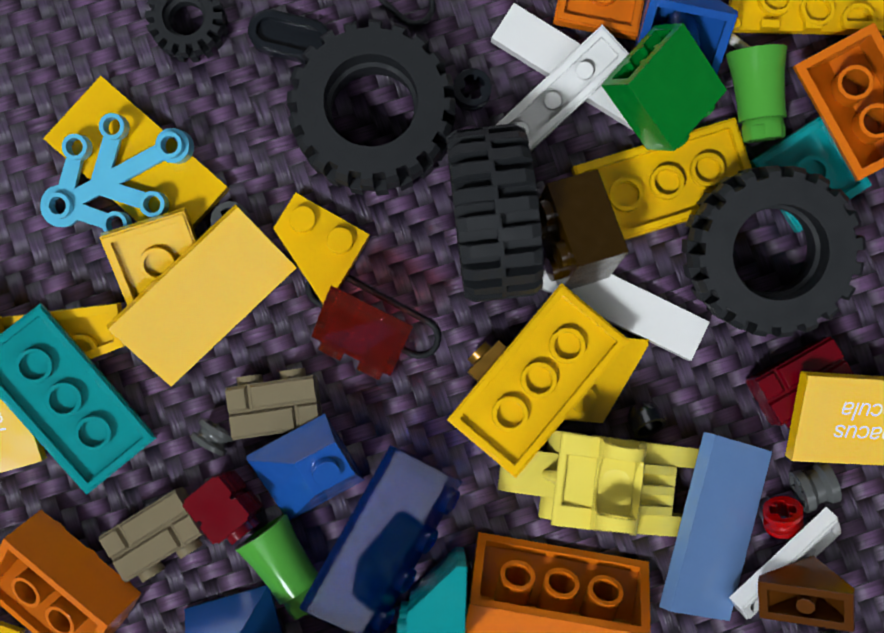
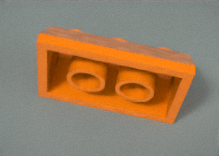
M872 23L793 66L795 73L856 182L884 168V39L875 23Z
M42 509L3 538L0 545V606L32 633H115L128 617L142 594L130 581H123L120 575L101 560L94 550L87 548L70 534L60 522L52 519Z

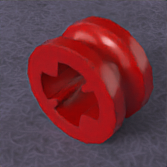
M776 496L764 503L763 527L772 537L790 539L804 528L803 506L795 498Z

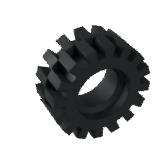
M148 0L147 2L151 8V11L145 10V18L149 22L146 25L147 29L159 47L171 58L175 56L178 61L186 62V59L190 58L193 63L200 62V55L205 54L208 59L214 55L211 51L214 46L219 50L222 47L221 36L227 37L228 29L225 23L229 22L228 16L224 11L225 8L220 0ZM184 6H194L200 9L203 14L201 27L190 35L179 34L172 27V18L175 12Z

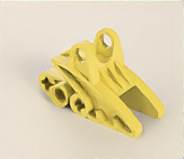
M556 430L547 440L546 450H539L517 478L500 465L497 489L511 493L540 496L538 517L551 520V525L628 533L633 536L644 534L677 537L683 515L672 512L677 467L694 469L699 448L598 435L589 436L587 434Z

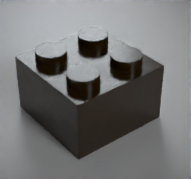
M598 169L546 184L538 203L542 233L541 240L547 255L544 257V265L549 279L552 282L556 281L557 285L562 283L571 290L609 278L629 253Z

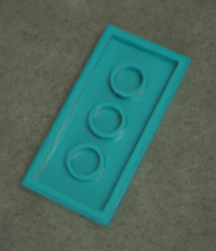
M42 303L0 334V399L86 495L156 439L155 433Z

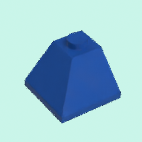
M645 0L634 48L655 25L684 23L710 65L718 74L738 17V11L721 0Z
M326 414L313 419L246 456L250 466L283 514L287 513L289 520L300 516L365 480Z
M267 585L184 609L185 633H283L274 597Z

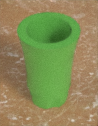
M757 45L727 53L725 56L733 81L738 123L742 124L743 142L758 143L785 138L784 118L787 117L785 100L787 45Z
M287 513L268 522L235 547V551L255 570L280 605L284 604L287 612L294 620L309 614L329 596L326 588L319 580V573L299 542Z

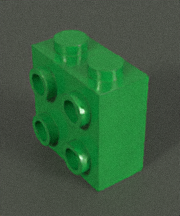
M684 23L655 25L601 84L645 148L662 151H675L683 146L689 139L691 131L702 119L714 111L715 104L727 91Z

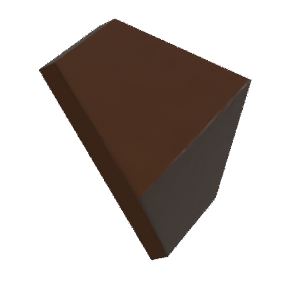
M812 555L759 576V618L854 632L855 588Z

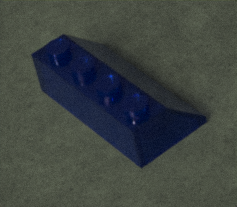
M390 445L299 608L350 633L384 632L394 617L395 610L392 608L400 593H405L415 580L417 571L414 568L422 553H428L435 544L439 533L436 528L444 514H449L456 506L460 497L458 489L462 481L421 456Z

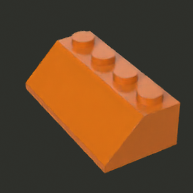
M478 532L466 601L465 633H651L649 561Z

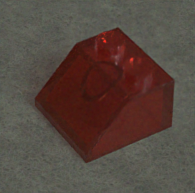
M331 285L311 337L321 341L317 350L341 361L345 353L360 361L356 368L357 370L380 380L383 373L391 377L393 376L415 330L410 324Z

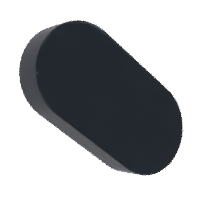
M273 9L259 11L251 18L248 25L249 38L259 52L305 64L302 54L311 45L318 50L322 46L320 36L329 31L320 21Z

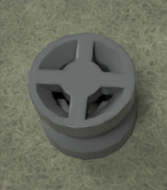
M816 462L810 470L804 472L797 469L789 473V483L793 495L802 504L805 513L808 514L816 511L818 505L825 502L831 505L841 502V488L834 471L828 463Z

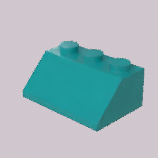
M454 547L411 588L409 601H401L397 633H465L467 563L464 547Z

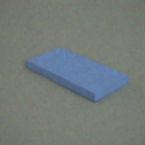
M703 433L659 607L675 613L730 621L734 605L729 597L738 590L772 451L716 434Z

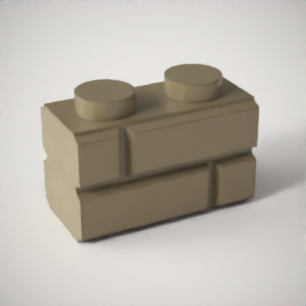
M298 368L279 371L280 380L263 382L262 374L237 377V386L227 387L225 390L232 440L291 432L323 415L317 375L306 376V369Z
M185 488L174 489L99 536L101 545L109 558L113 560V565L123 581L128 582L138 576L143 583L166 569L162 560L176 552L178 557L182 559L203 545L199 538L204 535L200 529L201 521L195 522L183 508L184 500L189 497Z

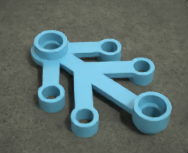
M115 113L105 114L99 122V131L103 135L91 180L78 186L83 162L91 156L93 145L88 137L80 134H69L64 138L62 151L66 156L59 184L48 188L40 202V209L44 219L55 227H70L81 221L103 228L104 232L113 230L112 220L117 216L121 218L123 226L132 224L130 216L124 212L111 211L107 213L86 205V203L99 196L140 208L141 212L148 217L167 213L169 210V200L165 194L157 191L144 192L122 184L164 161L173 164L185 163L193 155V139L183 130L176 128L165 129L157 136L154 146L115 166L122 139L128 135L130 126L127 119ZM117 119L120 123V129L116 134L112 135L109 131V124ZM174 137L177 140L178 147L175 152L169 153L166 150V142ZM76 140H80L83 145L82 151L78 155H75L72 150V145ZM154 196L160 201V208L156 212H152L148 206L149 200ZM60 198L66 204V208L61 214L56 210V202Z

